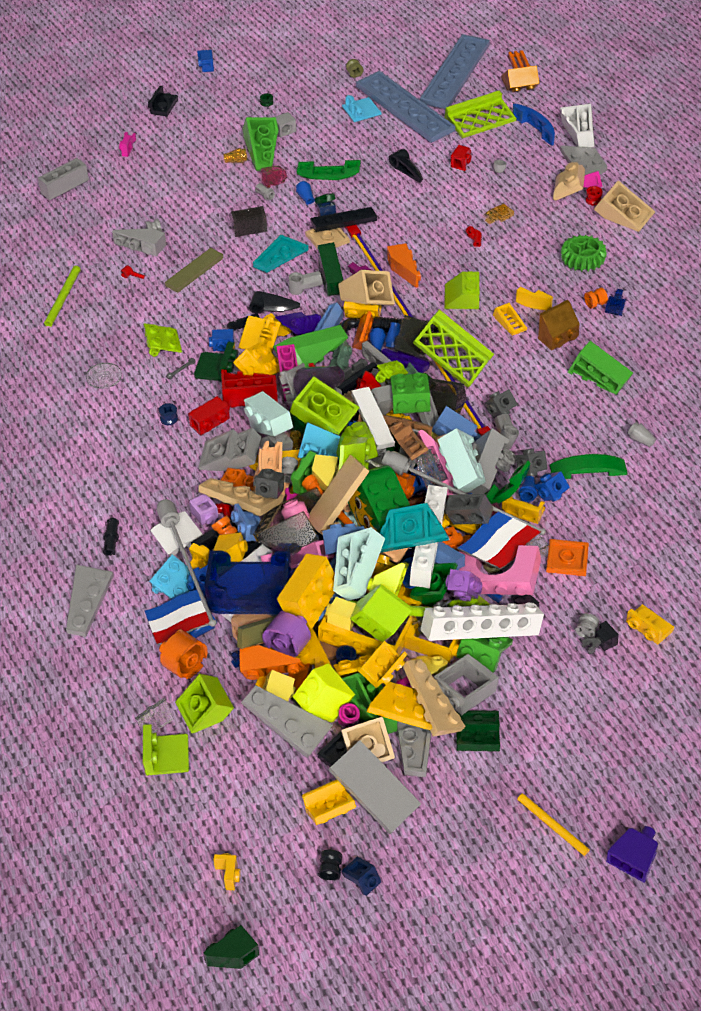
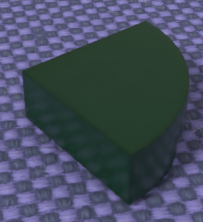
M327 193L314 199L315 203L318 204L329 202L336 198L333 193Z

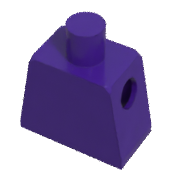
M644 826L641 832L629 828L608 850L606 862L645 883L659 844L653 839L656 835L655 830L649 826Z

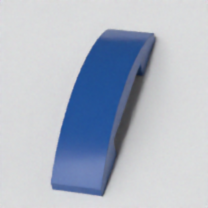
M516 103L513 104V114L516 120L521 124L525 122L531 124L542 133V139L553 146L555 131L549 120L532 108Z

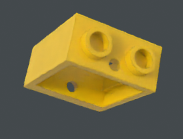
M414 616L412 623L417 621L416 616ZM411 623L405 635L404 648L431 657L442 656L448 663H451L454 656L457 657L461 639H453L448 648L419 638L418 623L415 625Z

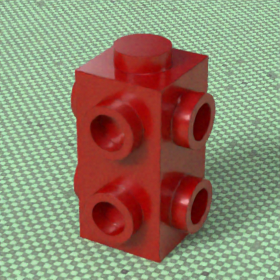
M216 396L188 413L190 427L199 435H203L230 419L228 403Z

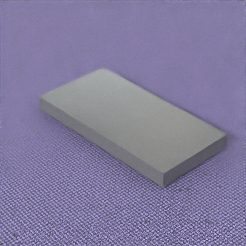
M360 740L328 770L389 834L421 805L414 795Z

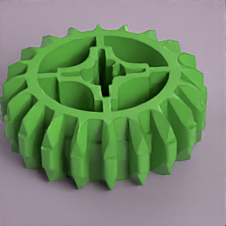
M579 234L577 237L573 235L572 238H567V241L564 242L561 248V258L565 265H568L569 268L574 267L575 271L577 269H580L581 272L583 270L589 272L590 269L595 271L596 267L600 268L605 262L607 255L606 245L603 244V241H599V238H593V235L587 236L585 234V236H581Z

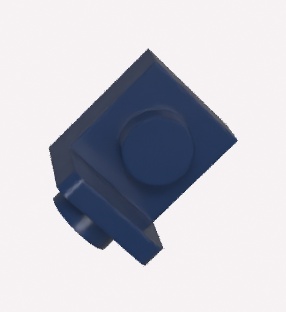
M333 201L317 204L320 216L336 213V205Z
M358 856L341 871L344 878L357 884L365 896L381 883L375 866Z

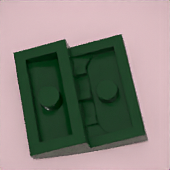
M467 711L463 715L459 714L466 727L461 732H456L457 751H500L499 711Z

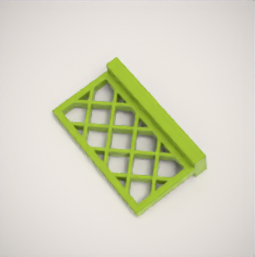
M500 90L446 107L444 117L455 125V130L462 139L516 121V117L503 101ZM498 105H501V106H502V109H498V108H494V107H495V106H498ZM483 110H488V111H490V112H489V114H487V113H484V112H481V111H483ZM492 112H495V113H499L500 115H499V117H498V116L491 115V113H492ZM474 114L476 115V117L472 118L467 115ZM502 114H503V115L509 116L510 118L505 119V118H501V117H502ZM478 116H481V117H484V118H487V119H486V121H483V120L478 119ZM458 118H459V119H463V121H462V123H461V122L455 121V119H458ZM489 119H492V120H495V121H497V122H496V123H490V122H488V120H489ZM465 120H466V121L473 122V124H472V125H468V124H465L464 122H465ZM477 123V124H481V125H484V126L481 127V128H479V127H475V124ZM466 128L470 131L464 133L461 129Z
M440 309L432 316L413 342V344L468 388L494 355V353ZM431 324L438 328L439 333H431ZM444 336L451 338L453 344L445 345ZM421 337H428L430 345H424L419 340ZM432 337H440L441 345H434ZM442 348L444 357L437 356L435 349ZM446 348H454L455 356H448ZM458 348H463L466 351V356H459ZM460 359H467L469 367L462 368ZM472 359H477L481 363L480 367H473ZM448 360H456L457 368H452ZM462 371H470L471 379L469 381L463 377Z

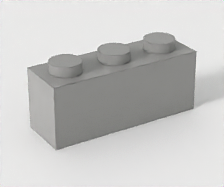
M78 158L38 177L40 192L49 200L89 180L86 164Z

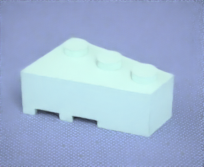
M262 391L244 400L246 406L244 408L245 414L249 419L250 427L256 432L276 436L293 428L290 412Z
M456 428L438 439L439 451L446 459L447 463L445 465L453 476L452 482L455 488L468 493L486 481L480 463H477L475 458L478 452L476 449L473 450L471 444L474 442V438Z
M372 527L338 537L333 591L347 601L365 596L368 583L382 549L385 537Z

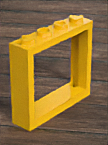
M398 594V597L410 606H421L422 604L420 601ZM327 615L324 616L318 626L319 641L363 656H371L382 643V641L327 623ZM409 616L395 646L389 644L399 655L404 648L405 635L414 616Z

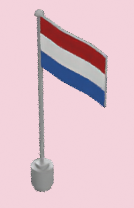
M387 450L381 464L389 465L395 473L401 476L410 471L442 487H447L457 494H466L411 468L410 458L398 452ZM493 506V511L497 513L490 518L489 523L482 524L474 535L463 545L457 547V549L495 568L502 569L514 560L519 545L525 546L539 534L544 535L546 530L545 528L540 529Z
M168 499L161 500L157 504L156 511L161 524L164 527L172 528L196 590L179 595L158 607L144 610L157 645H161L165 641L167 642L178 630L189 633L208 625L214 627L217 624V621L211 615L175 527L180 521V516L175 504Z

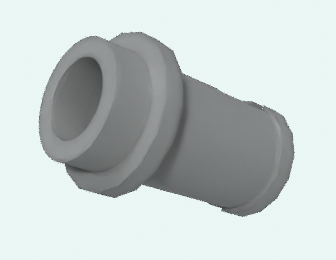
M262 183L256 185L255 188L257 189H255V192L262 195L265 200H272L274 198L275 192L272 188H267Z

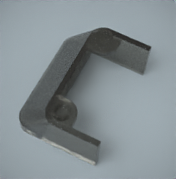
M315 487L266 512L253 533L256 541L285 554L290 553L294 555L301 551L302 547L319 540L304 511L285 520L281 513L284 508L283 505L294 499L303 501L310 513L322 496L318 488Z

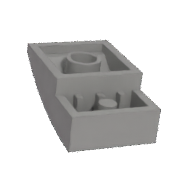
M253 428L241 433H237L232 429L205 441L198 468L209 471H226L228 468L239 469L255 464L261 436Z

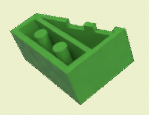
M589 341L579 352L567 372L571 375L576 373L582 376V380L587 381L589 379L596 382V386L616 395L633 374L632 371L592 341Z
M361 673L342 678L355 693V696L349 703L354 704L359 709V720L369 721L381 717L368 713L367 708L383 689L382 685L375 688ZM383 717L387 733L396 732L397 721Z

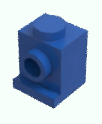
M212 49L198 50L199 67H202V72H213Z
M233 329L212 330V337H209V347H213V351L223 352L227 342H235Z

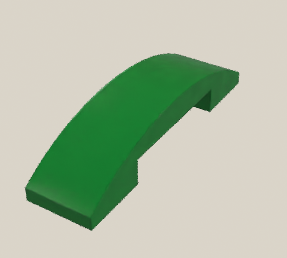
M345 160L344 166H315L314 161L298 162L297 174L316 180H341L359 173L361 160Z
M604 454L577 455L550 464L551 473L561 471L565 479H571L572 474L608 472V476L628 474L624 459Z
M528 460L516 468L508 484L501 489L494 484L485 493L491 505L507 500L517 491L529 472L531 463Z

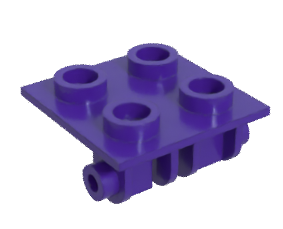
M302 312L275 317L282 325L288 327L296 335L314 332L321 320V316L318 314L305 315Z

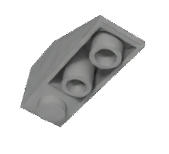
M151 228L112 231L114 244L148 255L158 256L166 246L165 233Z

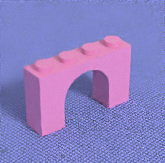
M519 545L513 566L506 572L497 575L482 573L480 570L483 561L459 550L460 553L465 555V566L459 570L470 571L481 579V594L520 596L534 594L541 563L538 546Z

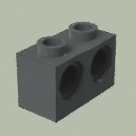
M485 494L449 495L444 511L453 524H488L493 506Z

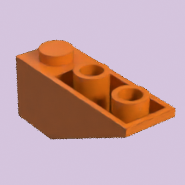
M406 243L387 246V260L391 270L418 288V281H421L420 271H417L416 261L413 260L412 250L408 249Z
M261 645L240 648V672L246 679L257 680L261 676H267L271 670L289 674H296L306 670V666L300 659Z

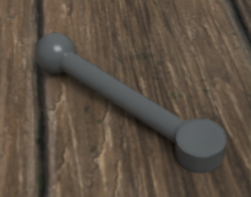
M190 358L186 364L174 372L168 373L166 375L167 379H172L174 375L189 365L195 364V359Z

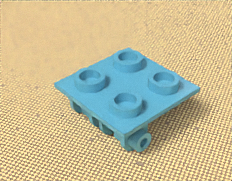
M348 95L346 96L345 104L342 105L353 122L382 114L369 97L356 101L353 96Z
M307 423L298 458L306 457L309 451L315 452L317 455L338 457L336 451L340 436Z
M172 554L149 581L153 587L152 591L155 594L163 592L170 599L190 592L187 588V580L190 573L187 565Z

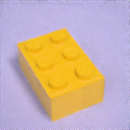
M306 553L277 598L284 612L304 617L309 630H312L335 593L333 591L335 573L327 557Z

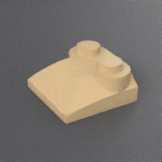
M571 162L566 165L563 172L556 176L554 200H559L583 190L585 176L583 165Z
M382 716L341 730L347 751L360 740L381 762L395 758Z

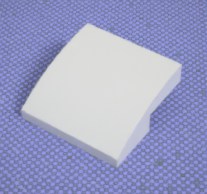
M184 511L178 513L180 521L175 527L184 548L186 546L190 548L191 542L203 534ZM159 523L150 530L169 556L172 554L175 556L181 551L171 527H164Z

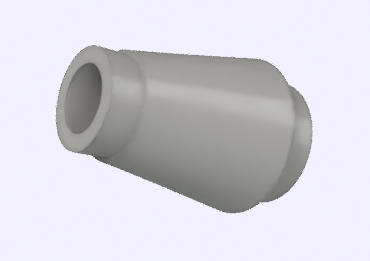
M635 422L628 431L631 439L648 447H651L656 441V438L642 423Z

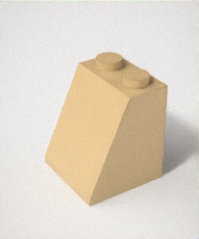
M360 270L338 284L342 301L372 305H395L390 272Z

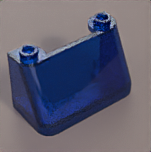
M210 551L204 585L209 610L215 614H278L280 611H283L277 598L291 578V551L274 552L271 555V562H231V557L227 552Z

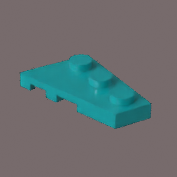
M280 235L253 261V267L268 273L308 251V245Z

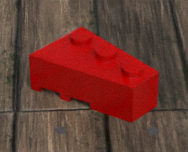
M221 369L223 401H226L230 408L245 406V399L262 391L278 402L276 375L254 373L251 376L243 375L242 371H237V374H233Z

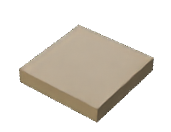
M313 228L305 231L306 237L317 250L318 245L334 242L337 248L350 243L349 237L341 228L315 232Z

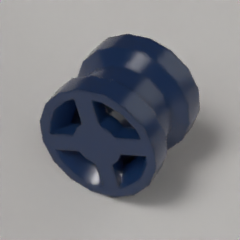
M171 403L160 406L161 423L167 426L175 424L178 421L177 407Z

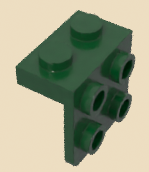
M227 342L224 354L202 352L194 372V377L197 379L222 381L221 369L227 370V373H233V362L238 358L235 342Z

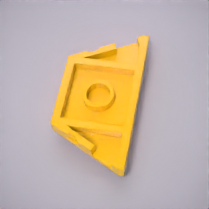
M393 682L386 684L367 708L368 713L427 730L433 728L430 722H426L423 715L426 712L423 704H419L417 701V690Z

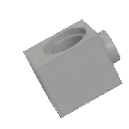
M289 112L275 116L278 125V136L280 138L296 132V119Z

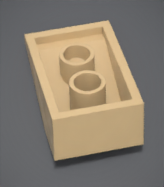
M619 180L594 208L604 219L638 232L655 213L651 207Z

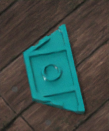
M428 503L389 510L386 522L380 531V534L385 537L380 553L448 541L449 536Z

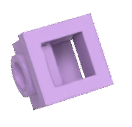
M202 494L189 501L191 513L201 525L206 523L212 524L218 518L217 506L207 495Z

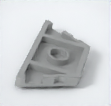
M560 146V151L567 162H577L579 165H583L585 175L595 171H599L600 175L607 171V165L596 148Z

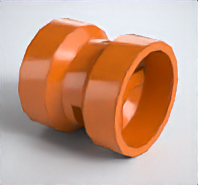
M602 287L594 292L589 291L584 294L585 303L590 309L608 302L607 293Z
M227 515L211 526L219 535L238 532L236 527L231 525L230 518Z

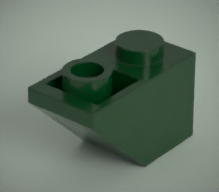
M240 925L236 929L229 930L224 938L217 943L210 944L205 952H203L206 965L210 967L242 969L259 956V947L243 926Z

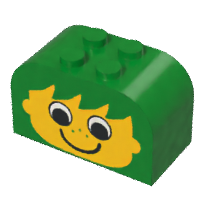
M389 465L369 469V473L348 501L358 526H364V528L372 527L379 534L386 522L389 510L410 506L394 470Z

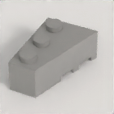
M493 428L471 443L473 450L476 449L478 452L475 458L477 463H480L486 482L469 491V493L485 494L489 491L498 470L495 468L498 459L502 460L504 455L501 453L503 446L509 443L508 438Z

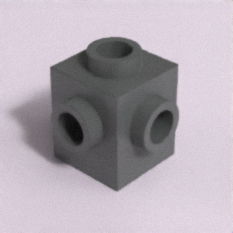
M510 389L501 394L499 391L489 396L490 400L485 402L487 411L492 415L493 419L503 413L509 415L511 413L509 410L518 405Z
M534 448L525 449L522 454L516 455L517 468L527 460L531 463L527 476L538 475L537 472L548 469L545 451H534Z
M262 469L253 481V486L256 487L255 494L261 495L264 498L278 499L284 490V473L276 472L272 469Z

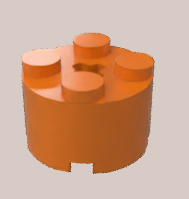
M178 630L167 642H163L159 647L162 666L178 677L186 679L192 678L202 669L203 664L201 662L208 655L207 646L183 630Z

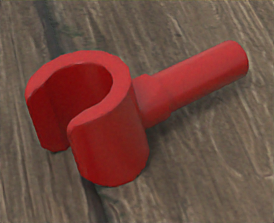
M128 265L121 269L123 272L121 276L124 278L130 275L141 279L145 278V275L133 271Z

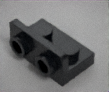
M159 86L154 92L153 97L148 101L150 114L168 117L178 101V95L164 93L163 86Z

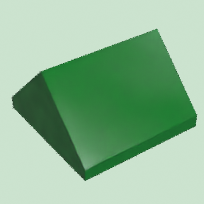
M457 563L434 564L430 588L416 586L412 589L409 596L429 607L441 601L448 588L446 587L447 575H450V569H457Z

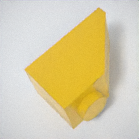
M242 533L219 535L210 557L216 574H221L243 560L245 552L248 550V544L243 539Z

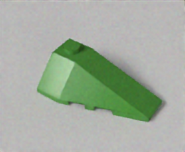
M246 117L242 130L255 170H271L278 135L276 117Z
M337 325L288 338L273 347L277 353L276 346L294 344L297 364L304 363L309 373L311 372L308 366L309 363H314V365L317 362L321 363L324 360V356L329 351H334L348 339V336L342 326Z

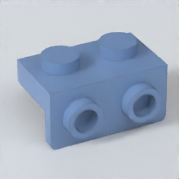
M234 504L231 520L236 524L238 533H242L243 539L246 541L267 539L268 532L259 516L248 511L243 512L239 504Z

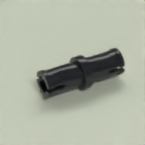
M116 518L107 519L106 532L103 534L105 541L103 554L106 556H112L116 553V542L119 540L117 533L119 520Z

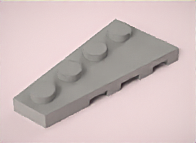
M397 721L404 775L426 777L431 731Z

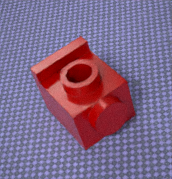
M457 146L451 154L452 168L466 171V165L471 162L472 158L469 147Z

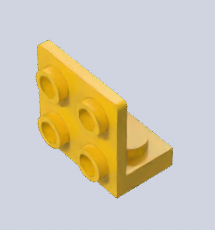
M263 342L247 348L233 362L243 372V375L253 376L254 373L275 375L280 372L278 358L273 355L269 346Z

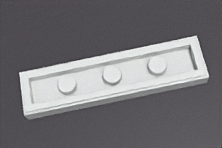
M370 388L352 390L351 396L355 404L360 407L358 411L374 437L376 449L395 446L394 438Z

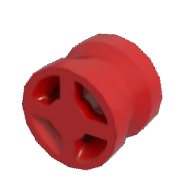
M598 186L588 187L586 190V203L592 206L598 205L602 200V189Z

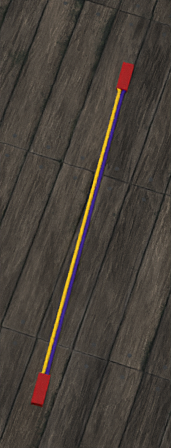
M358 226L345 227L350 237L355 238L375 271H383L361 238V231ZM392 285L395 302L406 319L413 320L414 317ZM421 337L420 340L424 345H430L427 337ZM435 362L474 424L477 425V433L483 436L490 428L483 425L452 375Z

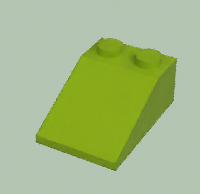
M313 376L293 401L290 413L304 423L313 424L339 435L360 407Z

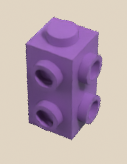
M450 569V575H447L446 587H448L447 590L453 593V596L459 597V600L471 601V598L478 599V594L482 592L481 579L472 572Z

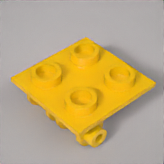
M248 316L238 348L246 350L263 342L269 346L272 352L281 322L274 321L272 317L262 319Z

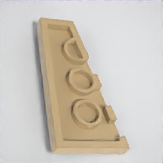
M213 478L199 485L200 493L233 506L234 504H239L242 510L251 512L256 516H262L282 503L284 498L282 494H280L278 499L264 498L261 495H256L254 491H250V487H233V483Z
M422 659L407 661L403 668L411 687L417 690L418 695L416 698L418 703L424 706L426 712L423 715L426 722H430L433 727L430 730L432 736L461 732L466 726L461 720L460 715L451 705L448 697L445 696L439 687L438 682L428 670L427 665Z

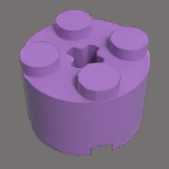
M280 611L266 628L262 638L267 648L270 649L272 647L275 651L296 657L310 641L311 633L304 617Z

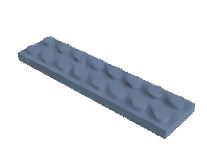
M462 34L420 97V101L426 105L443 109L451 106L489 47L490 40Z
M381 71L356 81L358 89L432 143L455 131V125Z

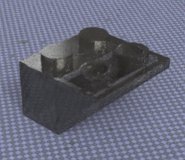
M263 206L230 212L229 218L235 237L267 232V220Z
M405 315L400 323L399 335L396 336L394 341V349L425 358L426 353L413 344V342L428 322ZM431 324V333H433L435 325ZM421 337L419 341L424 345H429L428 337Z
M430 378L429 389L438 416L441 415L446 406L460 414L467 400L464 384Z

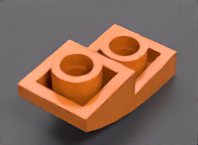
M228 468L221 478V481L233 483V487L247 486L253 491L254 476L246 475L243 469Z

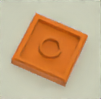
M550 539L546 572L586 576L589 543Z

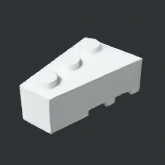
M591 104L561 107L562 123L576 146L594 147Z

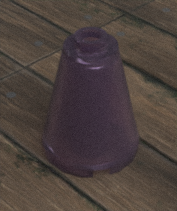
M338 366L303 367L296 371L297 375L293 379L296 394L299 395L313 376L332 389H335L344 382L345 374Z

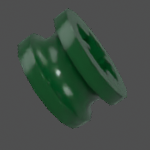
M264 93L260 96V104L262 106L269 107L273 105L272 94Z

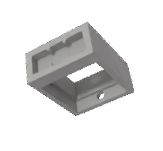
M467 654L435 675L434 679L438 682L445 696L448 697L453 708L463 715L496 692L499 677ZM463 675L479 687L466 697H463L449 686Z

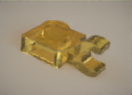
M503 203L487 211L486 215L489 218L485 219L488 224L497 220L503 222L514 216V211Z

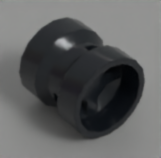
M328 849L320 853L321 865L318 869V876L321 879L336 881L340 878L341 868L339 866L342 864L343 856L339 851Z

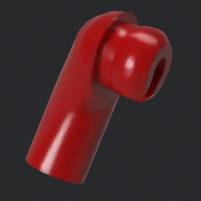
M473 226L467 227V236L473 240L474 247H480L482 233L474 229Z
M223 502L215 504L218 514L223 513L224 517L226 515L229 518L231 517L233 510L229 504Z

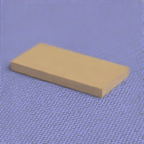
M352 455L345 461L309 513V523L322 535V531L330 528V525L334 523L369 473V470Z

